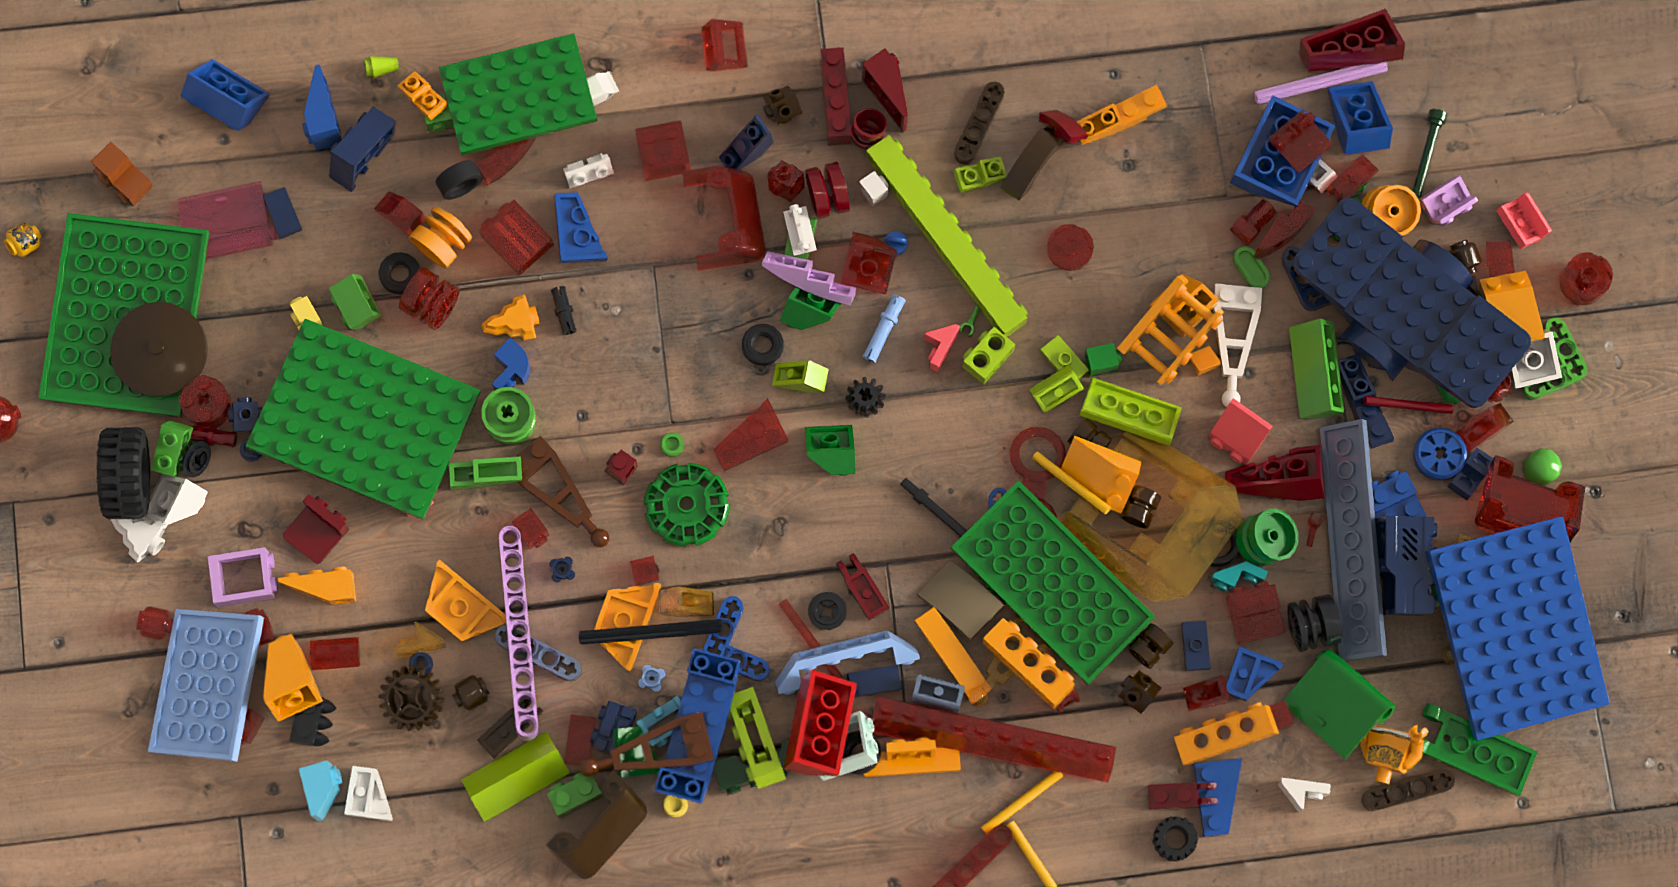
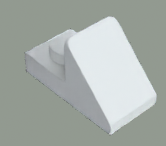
M1281 778L1278 781L1279 788L1299 813L1304 808L1305 794H1308L1309 799L1322 800L1323 797L1330 794L1331 784Z

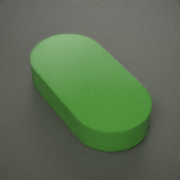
M1248 246L1238 248L1233 256L1235 267L1249 287L1264 289L1270 281L1268 269L1254 249Z

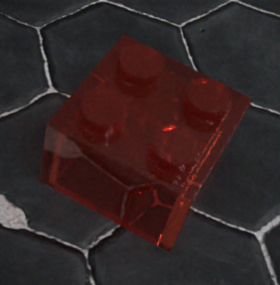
M681 120L635 129L645 181L691 173Z

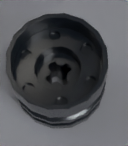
M1330 594L1313 597L1311 608L1305 599L1299 601V606L1295 601L1288 603L1289 631L1298 651H1307L1308 645L1312 650L1316 649L1318 637L1325 647L1342 642L1340 617L1336 604Z

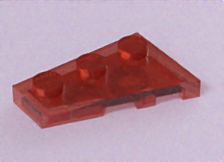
M767 398L754 413H751L737 429H734L714 448V453L724 472L788 442V438L769 399Z

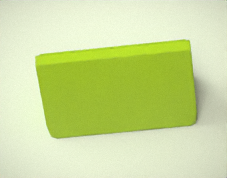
M1067 365L1032 387L1030 392L1045 414L1082 391L1084 387L1071 366Z

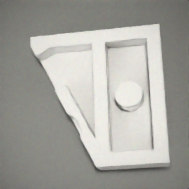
M352 766L345 815L384 821L393 820L377 769Z

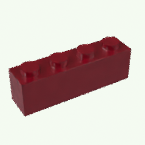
M844 47L820 49L828 146L851 144L852 132Z

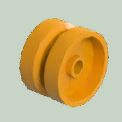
M1376 186L1367 192L1361 203L1401 235H1406L1412 231L1419 222L1421 214L1420 202L1416 194L1405 186Z

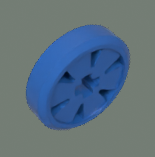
M1433 428L1426 431L1417 440L1413 450V458L1416 467L1424 476L1432 480L1443 481L1453 478L1462 470L1467 459V449L1462 438L1454 431L1446 428ZM1435 449L1437 451L1442 449L1445 459L1442 457L1440 459L1436 458L1437 452Z

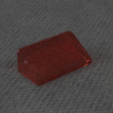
M359 637L310 641L309 660L311 669L325 670L359 667Z

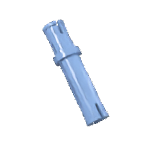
M892 294L885 312L881 313V320L865 353L862 355V358L867 361L871 360V363L874 364L877 362V358L893 326L897 325V317L906 302L904 298L900 296L897 298L895 294Z

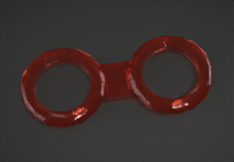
M1030 427L1020 432L1013 440L1010 448V461L1015 471L1023 477L1022 484L1057 518L1053 507L1045 501L1047 480L1055 476L1047 470L1039 472L1029 470L1023 465L1019 451L1021 445L1026 440L1032 437L1045 438L1053 444L1056 450L1054 464L1061 468L1066 457L1065 445L1061 438L1052 430L1044 427Z

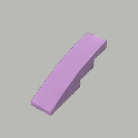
M767 251L762 261V266L779 278L819 297L851 306L856 293L855 286L834 282L835 274L812 269L813 261Z

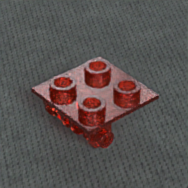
M1303 110L1268 138L1298 173L1333 146V143L1313 122L1315 120L1313 113H1305Z

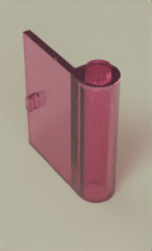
M261 181L178 199L181 227L203 229L210 232L205 260L272 246L273 240H277L274 226L269 227Z

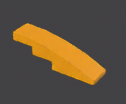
M935 607L930 608L914 619L938 659L943 662L954 681L959 686L963 685L965 687L964 694L969 702L973 703L991 690L975 663Z

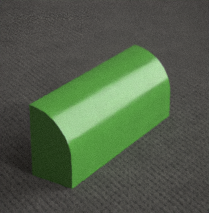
M1320 318L1289 327L1300 419H1320L1345 413L1334 322Z

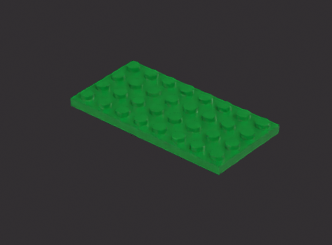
M1019 480L950 548L1086 685H1089L1155 618Z

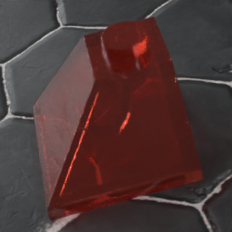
M852 231L840 284L886 294L897 250L877 237Z

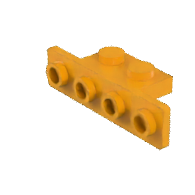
M918 738L910 742L896 739L891 741V743H886V751L881 752L880 760L875 768L868 773H864L863 776L880 777L960 771L959 748H936L935 740H930L929 738Z

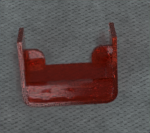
M724 166L682 171L684 187L709 184L714 189L728 188L735 231L721 235L718 240L719 252L696 256L698 271L760 261L765 255V242L753 176L746 171Z

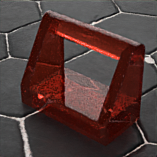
M711 19L701 27L706 71L740 69L748 66L742 22ZM734 30L738 60L724 58L721 31Z

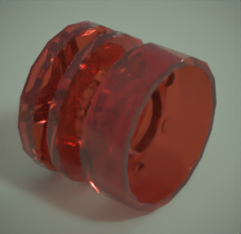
M421 268L405 288L399 302V310L412 318L417 317L421 313L420 322L422 324L428 323L429 328L437 330L453 311L460 289L456 285H450L447 280H443L438 284L439 276L427 268Z

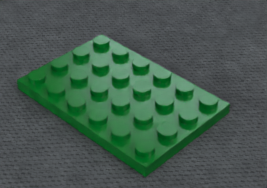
M575 33L439 67L461 156L598 121Z

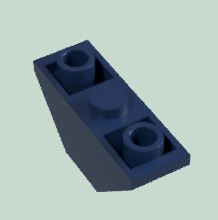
M755 115L719 156V159L731 175L761 157L774 143L770 131L758 115Z

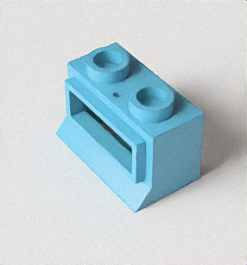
M678 695L636 722L644 734L649 732L647 728L677 709L679 710L681 700ZM673 730L650 740L649 744L651 747L656 745L659 749L670 742L669 736L672 735Z

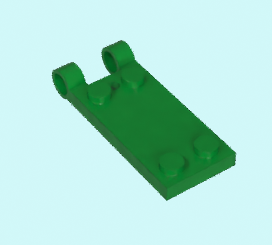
M1426 703L1422 716L1430 721L1441 723V726L1433 744L1423 739L1422 755L1517 797L1521 795L1538 751L1500 734L1481 740H1474L1468 720L1436 705ZM1444 735L1449 736L1448 742L1444 741Z

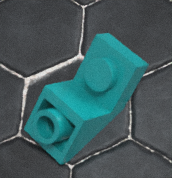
M1243 562L1215 572L1210 582L1220 591L1227 592L1229 590L1232 592L1240 575L1244 577L1243 579L1246 582L1257 585V583H1263L1268 571L1249 562Z

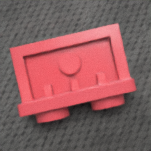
M1528 192L1521 195L1518 199L1500 206L1496 210L1520 249L1539 242L1552 231Z

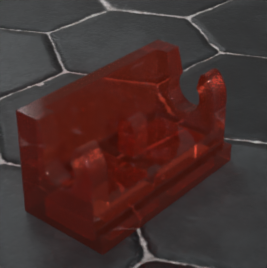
M1361 154L1328 186L1325 192L1329 196L1332 194L1336 195L1338 198L1337 203H1339L1342 199L1351 198L1379 170Z

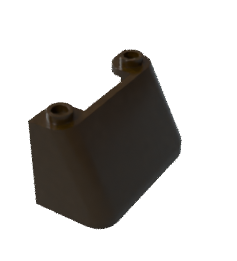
M614 771L607 776L601 788L605 798L610 801L609 805L578 839L568 832H559L546 844L552 854L582 879L592 878L647 816L645 803Z

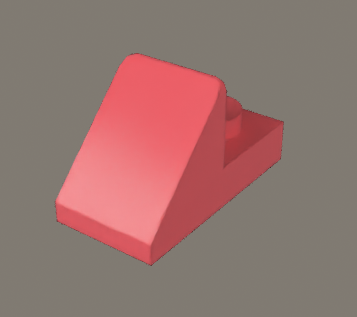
M951 325L924 334L923 340L938 347V349L934 347L928 357V360L931 361L929 369L938 373L959 334V325Z

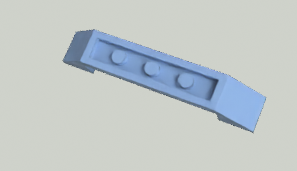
M886 630L793 653L776 679L775 684L779 694H793L800 689L801 680L798 670L810 671L819 665H834L839 663L840 660L847 658L858 659L863 657L864 654L871 652L882 653L887 648H891L896 665L912 664L914 660L920 659V656L914 645Z

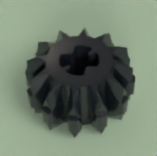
M863 377L862 384L858 380H854V387L848 386L847 392L849 395L845 396V400L851 402L848 405V409L853 410L857 408L855 411L856 416H859L861 411H863L865 418L869 417V411L877 415V408L884 407V403L881 400L886 399V394L880 393L883 390V386L878 385L874 387L876 379H872L870 383H867V378ZM869 394L870 400L867 398V401H863L862 395Z

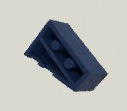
M374 106L367 113L364 112L360 116L358 123L346 131L340 143L336 142L330 150L329 178L352 192L356 187L354 183L360 173L366 174L369 170L366 167L367 163L374 155L378 157L394 136L396 121Z

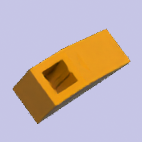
M336 567L332 569V572L324 573L323 570H311L307 575L287 573L284 574L283 578H278L281 586L331 605L356 602L354 574L350 569L347 570V567Z

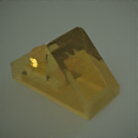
M416 621L414 623L418 640L406 638L400 640V644L394 645L398 658L412 656L418 652H429L446 648L443 638Z

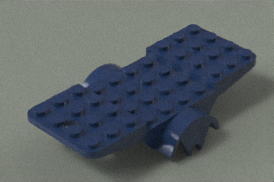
M1353 198L1342 199L1293 259V268L1296 273L1338 308L1350 324L1338 339L1342 342L1350 343L1355 354H1358L1360 359H1364L1370 368L1385 370L1392 381L1406 367L1409 370L1424 375L1471 408L1482 406L1531 345L1530 335L1480 295L1476 297L1467 290L1474 282L1467 268L1451 253L1437 244L1423 239L1418 240L1412 247L1402 240L1403 236L1357 200ZM1331 235L1337 236L1340 239V245L1335 248L1330 247L1327 238Z

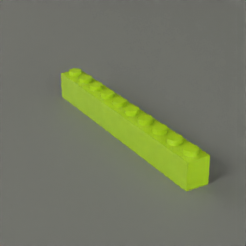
M888 135L866 151L867 160L879 176L882 175L889 185L888 188L977 306L980 307V310L992 326L1006 337L1023 327L1027 322L1028 313L1022 304L1015 302L1012 298L1014 295L1007 285H1002L996 269L989 267L985 262L986 257L979 248H974L966 230L962 231L957 225L958 220L952 212L948 213L943 207L945 205L939 194L934 195L931 191V185L924 175L920 176L916 171L917 166L910 157L906 158L900 142L897 139L893 140Z

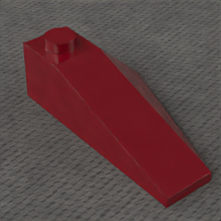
M1320 445L1296 447L1288 450L1289 454L1277 458L1275 455L1267 457L1268 461L1257 465L1249 463L1226 471L1225 491L1297 501L1324 499Z

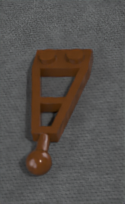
M539 436L515 456H521L522 481H519L518 484L578 528L582 525L591 535L590 540L595 547H605L610 539L608 532L604 529H598L589 519L592 514L556 452ZM550 460H552L567 485L552 499L527 481ZM571 494L582 511L577 517L559 505Z
M698 712L670 721L611 750L610 757L599 760L590 757L584 758L579 764V770L583 776L592 777L597 774L598 770L614 766L615 771L656 769L660 767H688L713 761L715 759L703 713ZM680 726L688 758L654 761L649 741ZM642 745L646 761L621 763L619 755Z

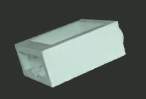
M861 711L851 714L847 733L860 729L864 752L842 759L839 776L877 763L876 754L878 753V747L872 735L874 724L871 718H867ZM819 776V777H820L822 780L825 781V780H828V779H831V778H834V777H837V776Z

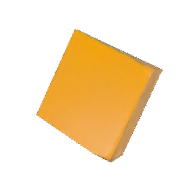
M1210 346L1191 353L1193 356L1190 361L1197 376L1217 369L1221 364Z

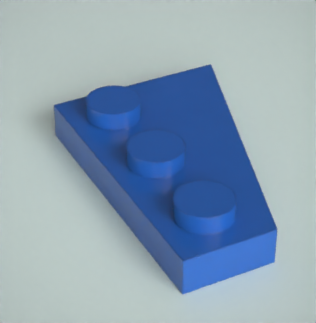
M555 193L554 201L560 263L607 261L608 257L601 247L599 237L592 227L579 193Z
M1242 758L1196 763L1193 765L1195 782L1216 783L1217 789L1198 790L1199 799L1214 797L1217 798L1218 804L1199 806L1203 837L1229 834Z

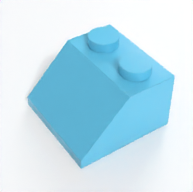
M328 760L299 769L311 817L318 822L323 821L341 791L339 784L343 783L340 770Z

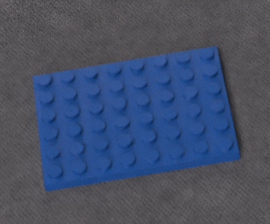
M1563 516L1427 551L1474 740L1485 739L1610 704Z

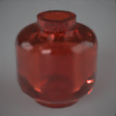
M147 606L144 611L139 612L136 629L140 630V635L143 637L161 640L165 637L166 633H171L173 619L169 618L168 610Z

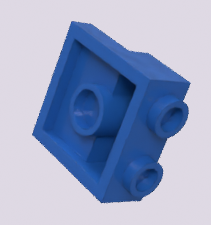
M1399 470L1387 475V481L1379 484L1378 480L1372 482L1375 519L1383 516H1427L1416 496L1417 490L1407 472L1400 474Z

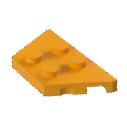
M440 559L438 560L425 608L427 614L461 642L506 624V614Z
M654 583L649 586H633L627 589L608 590L594 630L648 625L661 589V584ZM642 640L599 643L627 672L631 673Z

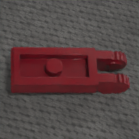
M852 553L849 555L850 562L857 572L850 575L842 561L837 562L836 565L845 578L844 581L868 621L889 610L890 607L866 568H863L856 555Z
M1197 782L1148 785L1149 809L1197 808L1200 805L1218 804L1217 798L1206 797L1199 799L1198 790L1217 789L1216 783Z

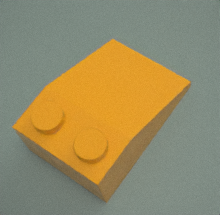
M1526 271L1479 280L1480 296L1524 329L1530 335L1531 341L1545 339L1535 295Z
M1074 436L1060 469L1111 507L1110 510L1122 513L1139 475L1141 461Z

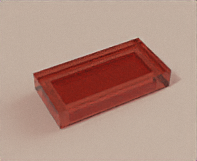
M571 715L565 764L579 765L584 758L590 757L592 748L590 739L595 727V717Z

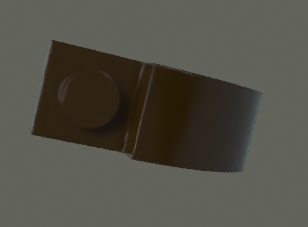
M1046 126L1036 133L1006 176L1000 187L1002 190L1019 201L1024 197L1046 162L1064 143L1063 139L1054 136L1055 129Z

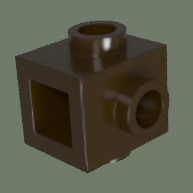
M789 86L774 89L763 97L766 104L763 106L767 118H772L777 125L787 123L793 117L802 114L796 94Z
M1139 670L1134 677L1129 674L1120 685L1124 689L1119 694V697L1128 706L1142 714L1162 688L1150 676Z

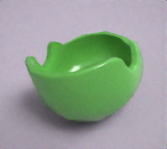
M1540 448L1525 458L1522 470L1525 478L1530 483L1546 486L1558 478L1561 473L1562 464L1559 456L1553 450Z

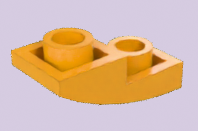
M415 71L397 85L400 91L430 121L448 107L447 102L431 89L429 83Z

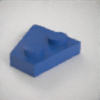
M1239 647L1223 693L1247 701L1284 663Z

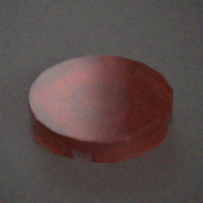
M1074 224L1062 225L1055 229L1049 237L1047 244L1048 257L1052 263L1060 269L1068 271L1079 270L1087 265L1092 258L1094 249L1093 239L1088 231Z

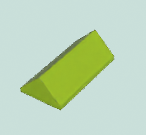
M546 731L466 776L461 781L484 822H487L566 777L570 772Z

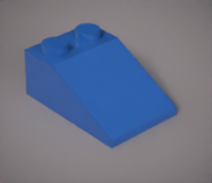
M320 64L315 65L304 111L306 122L302 123L309 145L314 144L316 151L330 148L336 142L340 143L342 140L327 80Z
M1373 81L1328 87L1337 135L1344 154L1390 149L1393 127Z

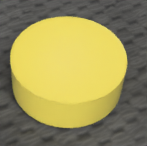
M667 795L663 802V808L667 815L678 818L686 813L688 803L685 799Z

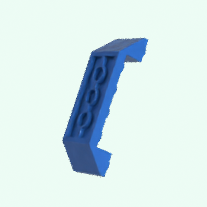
M693 648L687 668L688 677L676 719L698 712L703 713L715 760L688 767H660L654 788L655 792L702 804L711 782L735 694L740 660ZM680 726L673 729L665 760L688 758Z

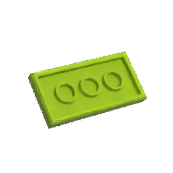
M1092 377L1079 416L1170 446L1182 407Z

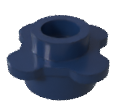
M565 557L564 559H553L550 561L549 565L553 571L552 580L554 582H560L562 579H574L575 572L572 570V558ZM562 567L565 568L563 572L560 571Z

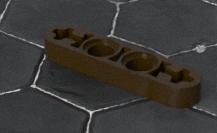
M990 82L985 86L956 145L954 155L960 164H969L974 160L1001 105L1005 91L999 82ZM994 89H997L998 95L994 96L991 104L988 102L990 98L989 91L992 92ZM987 108L990 110L991 115L988 118H981L978 115V110ZM978 128L981 131L980 137H970L968 134L969 129ZM968 142L971 144L969 147L970 155L962 157L961 151L965 150Z
M1442 769L1393 782L1389 785L1371 788L1363 794L1361 799L1362 805L1366 810L1372 812L1449 791L1454 786L1455 778L1450 771ZM1440 775L1443 778H1448L1449 782L1445 784L1446 787L1443 784H1437L1433 786L1435 791H1432L1431 782L1440 779ZM1415 781L1425 783V793L1418 794L1414 791L1413 785ZM1393 787H1398L1402 790L1403 797L1401 800H1394L1390 796V790ZM1381 790H1385V798L1388 804H1385V799L1379 800L1376 806L1373 803H1368L1367 799L1371 797L1370 794H1373L1374 797L1382 796L1383 792Z

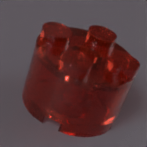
M1591 252L1580 253L1573 257L1559 276L1561 291L1574 305L1593 304L1609 289L1613 279V270L1604 257H1599Z
M205 375L198 376L185 385L179 397L183 413L195 426L217 428L228 420V408H232V399L224 385L215 378ZM204 401H210L208 405L203 404Z

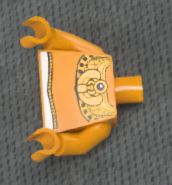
M1375 725L1359 744L1366 762L1372 767L1378 768L1375 777L1376 782L1389 785L1392 771L1405 774L1408 769H1411L1422 758L1424 745L1422 738L1428 734L1426 728L1422 729L1420 734L1417 732L1418 725L1413 726L1409 732Z

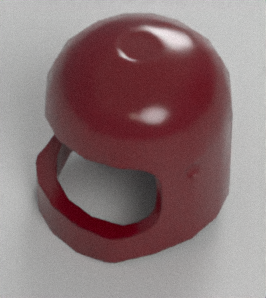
M873 108L860 110L855 115L851 128L853 142L859 148L869 149L881 141L887 127L885 116Z

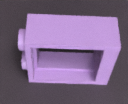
M266 547L208 556L213 604L217 608L275 599L274 592L278 591L276 577H272L271 568H275L273 553L269 554ZM261 558L264 589L226 595L222 563Z

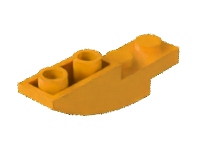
M1157 84L1116 105L1112 103L1076 121L1087 133V139L1080 140L1082 145L1128 129L1147 120L1148 116L1166 108L1167 104Z

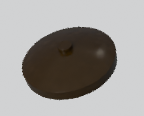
M152 302L133 309L120 321L114 331L110 351L113 367L119 378L128 387L149 397H168L186 390L198 379L206 363L208 346L204 330L192 314L175 304Z

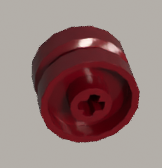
M837 161L825 164V180L818 167L805 169L807 187L817 219L830 216V201L834 211L838 214L850 211L846 182Z

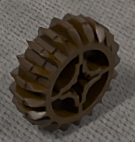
M411 665L409 671L406 666H402L400 672L398 670L392 671L393 678L390 676L385 678L389 685L383 684L380 686V689L385 691L386 694L378 695L379 699H385V703L380 704L379 707L382 709L387 708L388 711L383 716H392L389 722L391 725L399 721L398 729H403L406 724L407 731H412L414 725L419 731L423 728V724L426 727L431 725L430 719H438V715L434 711L441 712L443 710L437 703L445 701V698L438 697V694L442 693L444 689H436L435 685L439 684L440 680L431 681L434 675L433 672H429L425 676V667H421L417 672L416 665ZM403 679L419 681L418 685L414 686V688L400 684ZM425 689H427L429 694L428 706L427 702H425V700L423 699V692ZM395 690L397 691L396 694L400 697L398 708L394 701ZM416 692L414 694L416 701L407 705L409 702L407 698H410L407 695ZM410 708L424 713L420 717L404 715Z

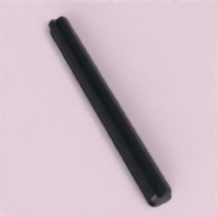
M721 619L586 630L580 631L578 636L579 643L586 645L723 632V622Z

